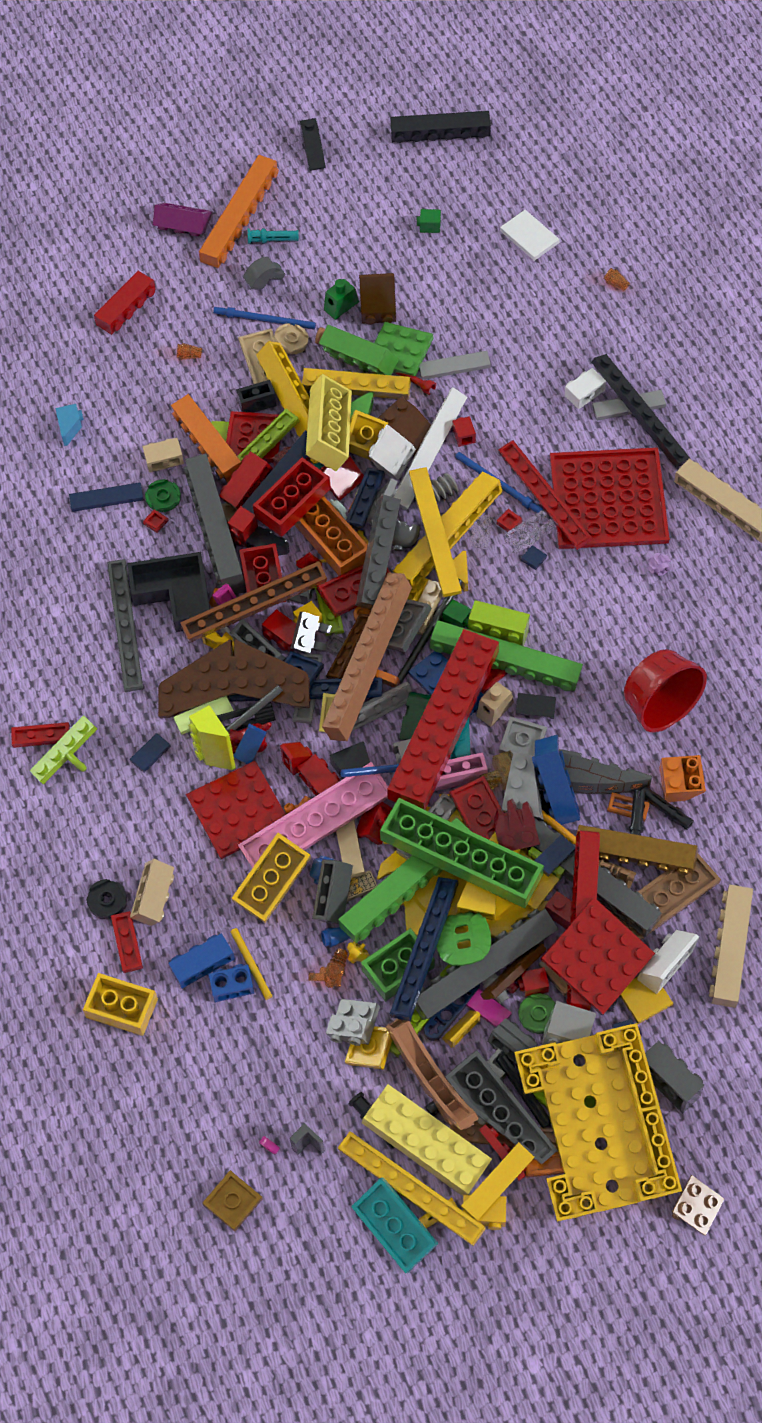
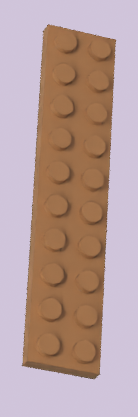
M697 854L694 873L689 872L688 875L677 873V870L669 869V871H665L638 891L645 901L649 904H655L662 913L659 922L649 934L720 883L721 879L699 854ZM614 915L640 940L645 938L632 927H630L628 924H626L624 921H622L620 918H618L616 915ZM541 961L538 966L540 968L545 967L547 977L560 993L566 996L568 984Z

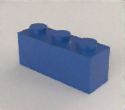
M221 933L209 937L207 942L201 945L191 947L187 953L173 957L168 964L181 989L235 960V957Z

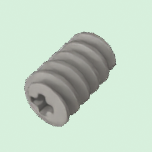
M448 473L444 474L443 477L439 476L437 480H431L437 502H440L439 496H442L445 500L447 498L446 493L453 496L452 490L458 493L457 484Z

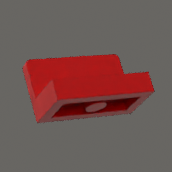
M381 802L363 813L356 829L358 838L366 837L373 843L382 845L383 841H381L380 830L393 808Z

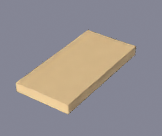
M272 328L238 337L254 384L268 380L256 354L268 341L274 342Z

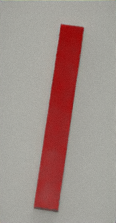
M514 440L498 449L505 461L576 550L592 541L589 533Z

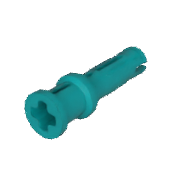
M247 228L248 244H251V242H262V244H265L266 241H299V230L266 231L265 228L261 230Z

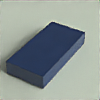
M156 733L130 758V762L145 773L171 745Z
M560 835L534 861L544 865L543 873L549 877L575 851V846L563 835Z

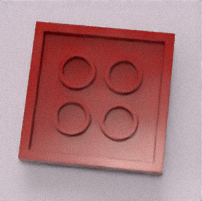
M231 411L226 443L238 456L280 414ZM281 440L262 458L268 463H278Z

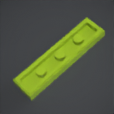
M285 409L237 457L242 462V459L251 451L260 458H263L299 422V418L288 409Z

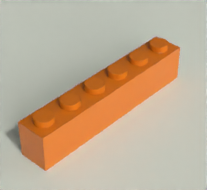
M187 394L171 405L174 411L171 414L177 422L181 421L180 426L183 431L190 433L189 438L193 444L199 445L197 448L200 453L207 454L211 467H216L215 472L219 478H224L228 483L232 473L240 467L241 461L191 396Z

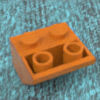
M701 755L661 758L659 768L663 797L667 802L686 801L706 792Z

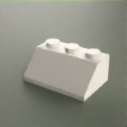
M676 930L672 935L668 934L662 941L663 946L653 951L655 954L639 972L637 980L657 994L692 954L699 936Z

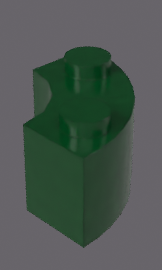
M416 692L409 693L406 702V713L402 720L401 740L412 738L432 695Z

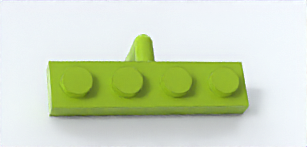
M83 715L29 771L43 785L67 760L81 772L86 771L87 766L74 753L88 740L97 728Z

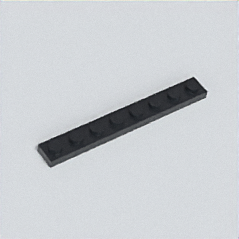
M607 354L594 357L591 363L674 467L682 466L688 459H691L634 389L632 384L613 363L611 358Z

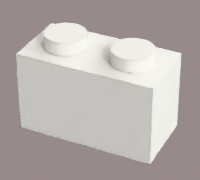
M591 368L587 372L581 373L574 381L572 380L565 386V397L580 409L605 391L606 380Z

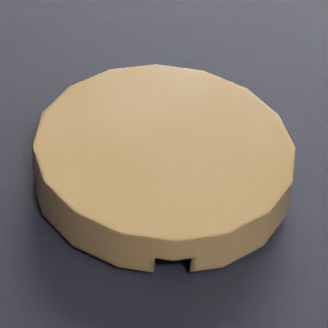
M286 323L276 329L274 342L281 343L287 354H299L307 348L309 337L301 326L296 324L293 326L290 323Z

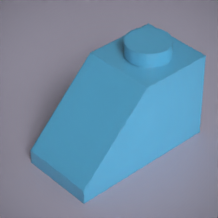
M77 404L55 408L64 446H67L82 428L81 421L84 418L82 410H78Z

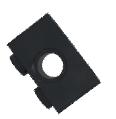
M270 380L236 389L237 401L241 412L254 413L277 406L275 391Z

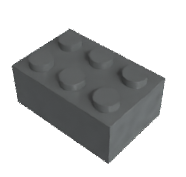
M658 1040L645 1053L653 1084L683 1114L700 1098L704 1088L703 1080L698 1074H693L681 1058L677 1059L667 1044H662Z

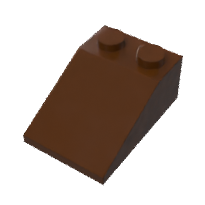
M394 273L359 275L362 324L372 325L374 323L396 322Z
M401 396L378 417V419L388 422L391 428L416 449L412 455L414 457L431 426L420 411Z

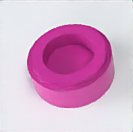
M265 1136L259 1141L261 1146L274 1155L280 1149L279 1146Z

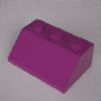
M164 202L155 205L152 225L158 226L157 229L168 230L170 228L174 229L176 233L187 231L192 236H200V234L206 232L213 211Z

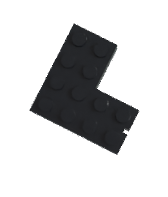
M201 552L127 563L134 606L170 601L176 632L183 631L180 622L210 610Z

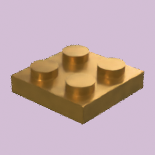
M230 1170L202 1204L235 1232L262 1201L263 1197Z

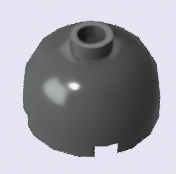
M397 520L392 541L393 550L403 551L404 548L414 546L418 541L421 528L415 524H412L410 527L406 522Z

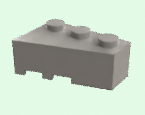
M513 752L502 811L504 813L507 812V802L510 799L514 800L519 809L522 808L523 803L528 801L533 810L534 818L543 820L538 771L534 767L533 756Z

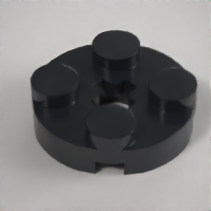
M103 879L94 883L89 889L90 892L86 898L89 910L99 919H111V915L122 913L127 906V895L124 887L119 882L110 881V879ZM105 895H107L108 897L112 896L110 902H102L104 900Z

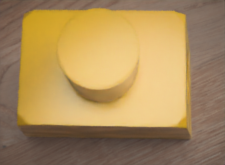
M467 881L457 904V912L466 913L470 911L474 914L480 913L487 919L495 920L496 895Z

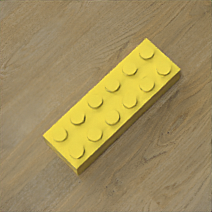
M322 374L310 388L306 455L324 464L325 467L337 471L349 458L352 391Z
M387 1084L362 1120L363 1125L462 1196L463 1194L468 1195L492 1160L488 1155L389 1084Z

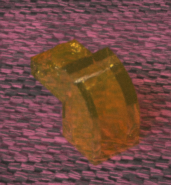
M511 750L492 756V765L495 771L480 775V777H485L491 789L496 788L498 784H501L503 790L506 789L513 757Z

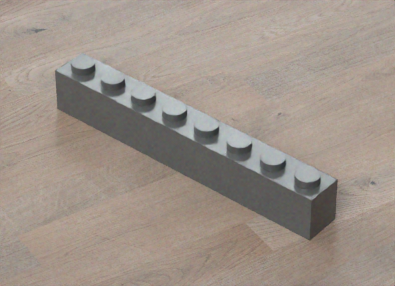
M535 818L540 845L533 847L543 853L561 834L553 832L544 821H538ZM575 851L560 865L565 869L563 876L572 883L574 879ZM598 866L597 900L606 909L646 937L659 922L662 914L660 909L655 904H649L645 901L639 892H633L629 889L623 880H617L613 877L608 869Z
M535 909L527 914L529 918L524 922L519 920L511 925L513 929L506 933L504 930L496 935V941L491 943L490 951L483 960L464 966H451L446 969V975L443 977L438 975L429 981L431 985L426 988L422 987L415 1006L422 1020L429 1019L557 931L558 928L547 910L539 911Z

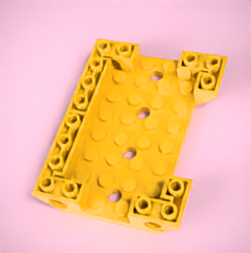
M637 1023L597 1032L595 1035L558 1044L554 1042L514 1052L524 1094L544 1093L564 1174L546 1178L557 1222L682 1192ZM581 1055L585 1059V1064L581 1067L576 1066L573 1062L574 1056ZM591 1096L595 1099L596 1104L593 1108L585 1106V1097ZM603 1138L606 1141L607 1146L604 1150L596 1148V1139ZM609 1180L617 1183L618 1188L614 1193L606 1189V1183Z

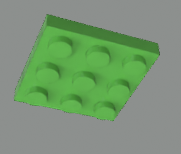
M384 322L374 343L387 348L399 359L393 373L398 372L416 376L434 337L432 333Z

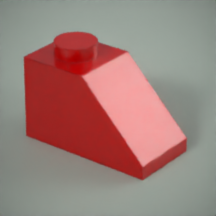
M301 742L283 743L280 745L282 762L293 776L298 773L297 766L313 756L311 750L307 746L304 747Z

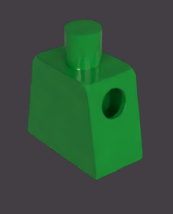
M337 279L335 285L325 292L324 311L336 320L358 304L359 298L355 287L346 279Z

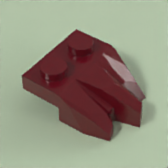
M510 799L507 802V812L504 813L501 809H497L494 824L499 845L512 851L540 845L534 813L528 801L523 803L522 808L519 809L514 800Z

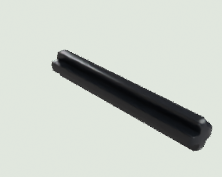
M505 1054L497 1059V1063L505 1072L542 1128L551 1124L550 1117L533 1093L524 1094L520 1074L509 1057Z

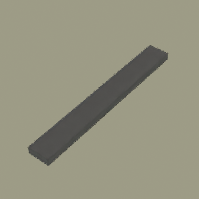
M126 559L109 561L107 565L124 691L143 690Z

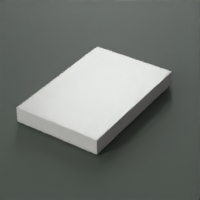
M526 210L500 227V231L534 261L560 243V239Z

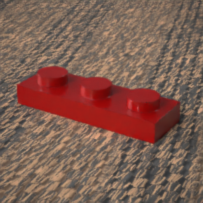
M65 722L11 727L12 747L56 744L70 729V724Z
M131 911L111 915L123 973L143 969L133 919L130 918Z
M485 1124L479 1129L484 1138L503 1160L511 1151L506 1143L501 1145L497 1139L499 1134L492 1126L488 1128ZM526 1168L516 1177L518 1181L526 1176L524 1174Z

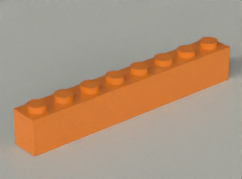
M261 155L257 156L199 250L200 262L219 268L221 263H225L228 252L234 248L235 240L241 237L243 227L248 225L249 217L256 212L257 204L262 202L264 193L270 189L273 178L278 176L279 169L277 168L276 160Z

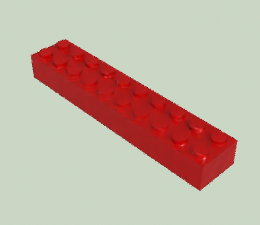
M463 629L387 788V799L397 802L398 798H401L426 810L499 653V641Z

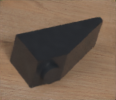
M316 118L300 120V133L309 171L326 168Z

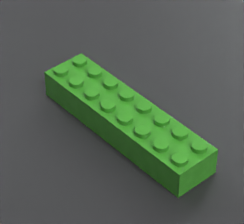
M398 798L380 830L381 841L523 908H526L543 876L544 865L401 798Z

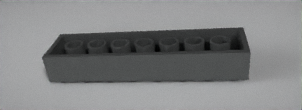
M207 454L185 459L187 466L184 467V471L218 588L228 584L235 595L246 592L242 571Z

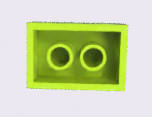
M475 600L468 619V630L524 646L529 631L530 614Z

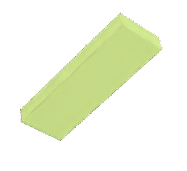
M227 696L175 716L174 721L181 735L190 732L188 726L190 724L189 716L210 705L216 716L234 711Z

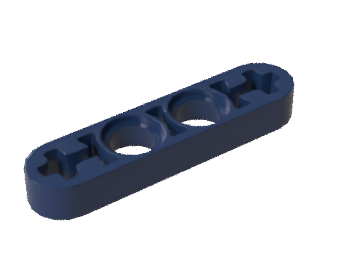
M480 984L469 990L467 994L462 995L465 1000L464 1003L457 1005L452 1002L434 1014L424 1027L425 1037L431 1041L439 1040L464 1010L477 990L480 989ZM443 1011H449L452 1017L449 1020H443L440 1014ZM435 1019H437L440 1023V1025L437 1028L438 1034L433 1033L431 1035L429 1028H435V1026L437 1025V1021H435Z

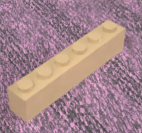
M688 459L676 472L674 482L752 537L762 542V509L759 505L748 500L742 493L735 491L728 483L722 482L712 472L702 468L699 463Z
M729 884L728 890L723 891L722 903H725V909H721L719 921L723 923L722 928H718L716 940H720V945L715 947L714 959H717V966L713 965L711 977L715 978L714 985L710 984L709 997H712L711 1004L737 1007L753 888Z

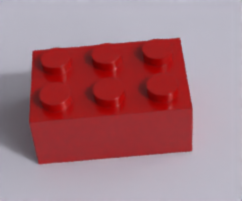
M276 543L239 550L247 593L282 578Z

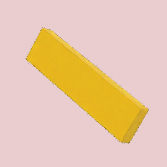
M518 1142L461 1207L473 1219L478 1221L533 1160L534 1156Z

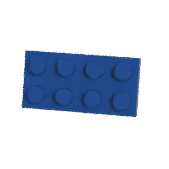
M433 651L408 671V674L429 695H432L448 660L441 653ZM480 692L469 716L478 710L479 701L484 696L482 692Z

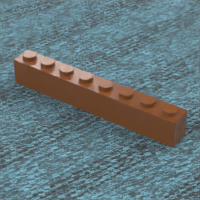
M318 561L180 622L181 628L188 643H191L241 619H245L324 584L327 581V577Z

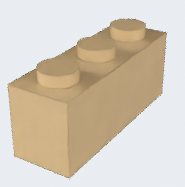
M156 859L145 863L130 918L150 926L159 923L163 919L164 904L169 898V886L174 880L173 866Z

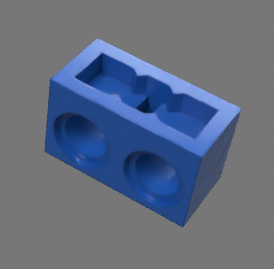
M238 964L231 969H216L213 973H209L214 1002L255 994L249 965ZM239 977L246 978L242 983L236 981ZM218 982H226V985L223 987L216 986Z

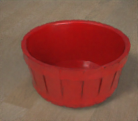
M669 649L659 650L647 656L631 672L624 686V698L636 715L638 722L646 731L660 732L684 718L694 708L706 687L707 674L697 663L682 657L677 652Z

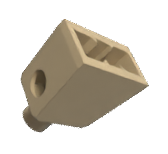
M496 682L480 699L476 716L492 727L514 703L512 692L499 682Z

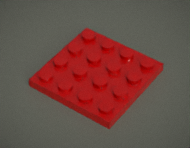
M256 761L186 794L189 803L220 859L241 850L238 844L286 815Z
M592 898L541 957V960L597 1012L604 1015L655 953L597 899Z

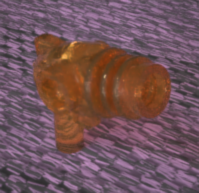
M337 948L327 966L320 968V973L308 974V981H324L328 988L340 987L341 979L345 972L344 967L346 966L348 952Z

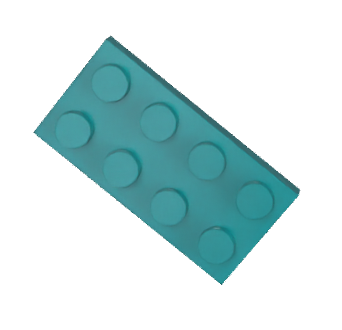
M384 1177L380 1178L351 1206L405 1274L409 1273L438 1245V1242Z

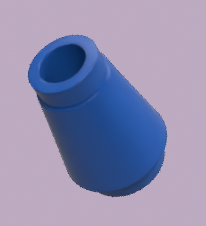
M340 927L326 928L324 931H321V938L325 947L329 946L331 948L351 939Z

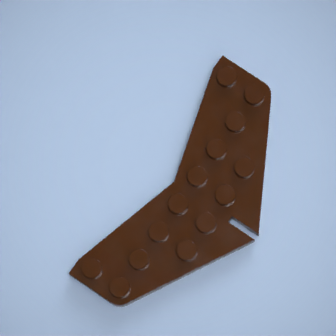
M230 639L159 684L158 717L170 718L179 715L180 712L228 695L239 694L262 699L277 685L283 691L271 700L272 702L287 704L296 708H310V679L305 671L234 639V656H232V640Z

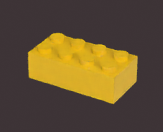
M277 833L231 898L232 901L266 923L311 859V855L280 833Z

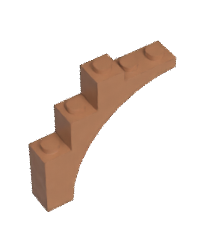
M396 1019L385 1026L405 1064L415 1073L425 1093L433 1099L442 1118L449 1125L454 1124L460 1130L471 1127L479 1119L477 1114L446 1080L416 1034L410 1021Z

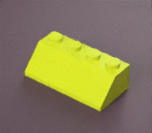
M210 705L190 715V724L188 726L192 732L190 735L194 741L192 744L198 760H203L208 766L229 770L236 769L229 733Z

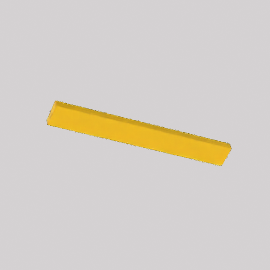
M427 467L409 470V477L443 597L462 594Z
M351 1131L338 1146V1150L378 1179L384 1177L395 1191L470 1245L474 1246L485 1231V1226Z

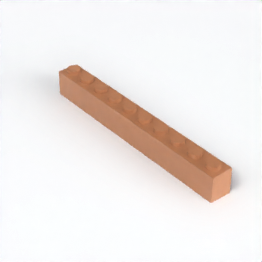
M387 573L323 722L322 728L330 740L348 741L412 589L405 574Z

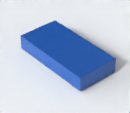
M249 724L233 755L234 758L246 764L251 763L267 732Z

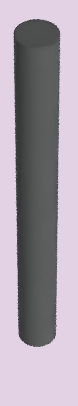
M277 685L225 728L227 732L230 733V729L236 730L279 695L283 689Z

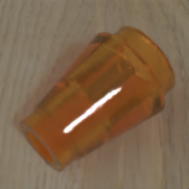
M610 268L604 276L607 284L625 291L630 285V282L617 269Z
M186 343L177 344L176 358H181V360L201 358L202 348Z

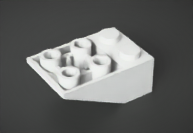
M386 424L385 428L380 430L376 444L371 446L369 457L378 470H382L388 476L398 480L416 449L408 440Z

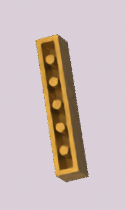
M584 825L578 826V830L599 832V859L609 861L612 858L617 859V862L623 864L634 862L638 866L645 868L651 865L656 866L658 870L662 871L673 869L677 870V873L688 875L689 872L694 873L698 854L697 845Z

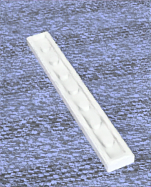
M455 388L450 389L394 495V498L401 499L400 508L403 510L409 508L415 497L409 477V470L427 467V470H429L452 427V421L456 420L467 399V396Z

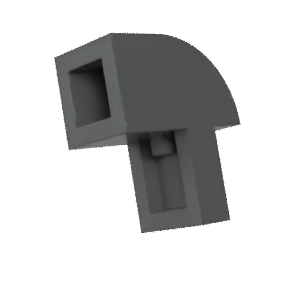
M266 256L254 261L246 270L243 278L251 288L263 289L270 279H283L286 274L278 263L272 262Z

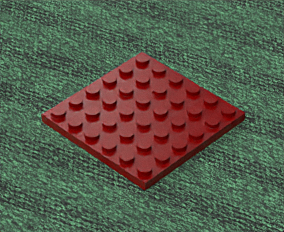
M658 447L550 453L553 490L592 537V541L581 548L669 544L670 539ZM556 525L558 549L575 548Z

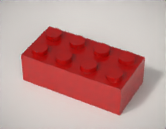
M302 457L253 504L256 519L281 537L284 536L331 489L330 477Z

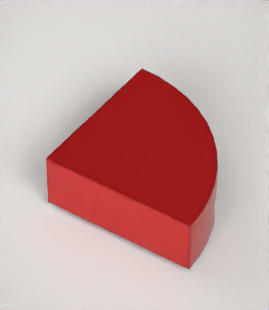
M309 552L296 561V566L302 569L318 561L322 566V562Z

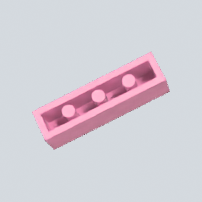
M483 752L448 760L434 791L465 785L482 776L487 780L488 769Z

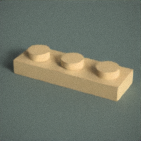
M428 580L418 601L429 604L432 609L417 634L423 635L443 596L439 582Z

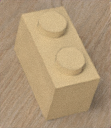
M178 438L166 439L165 441L142 446L149 473L184 464Z

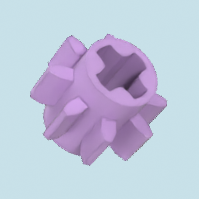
M655 553L649 558V566L647 568L651 574L656 573L658 576H662L670 570L669 563L671 560L667 554Z

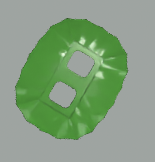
M470 911L449 915L446 918L437 944V950L441 959L452 966H464L483 960L491 947V933L486 917H483L480 913L474 914ZM468 926V932L455 933V928ZM463 941L471 942V946L464 949H458L457 944Z

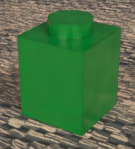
M440 209L420 210V216H417V226H420V233H440Z
M452 599L443 612V622L468 628V619L472 609Z

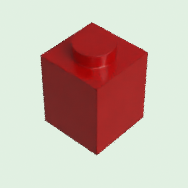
M470 416L460 417L452 421V430L458 447L476 443V432Z
M545 967L524 971L520 975V979L517 980L519 991H523L525 997L532 994L549 993V982Z

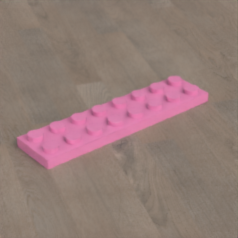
M370 762L364 767H373L374 765ZM380 774L346 777L241 842L238 846L252 868L277 833H280L301 849L306 850L386 800L388 785Z

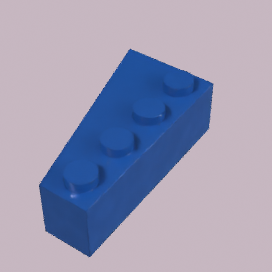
M558 735L535 740V756L532 757L534 767L538 768L540 772L538 774L539 783L544 785L546 790L543 791L546 803L550 802L551 808H549L550 816L561 825L580 820V810L573 787H570V776L568 770H564V755L562 751H559Z

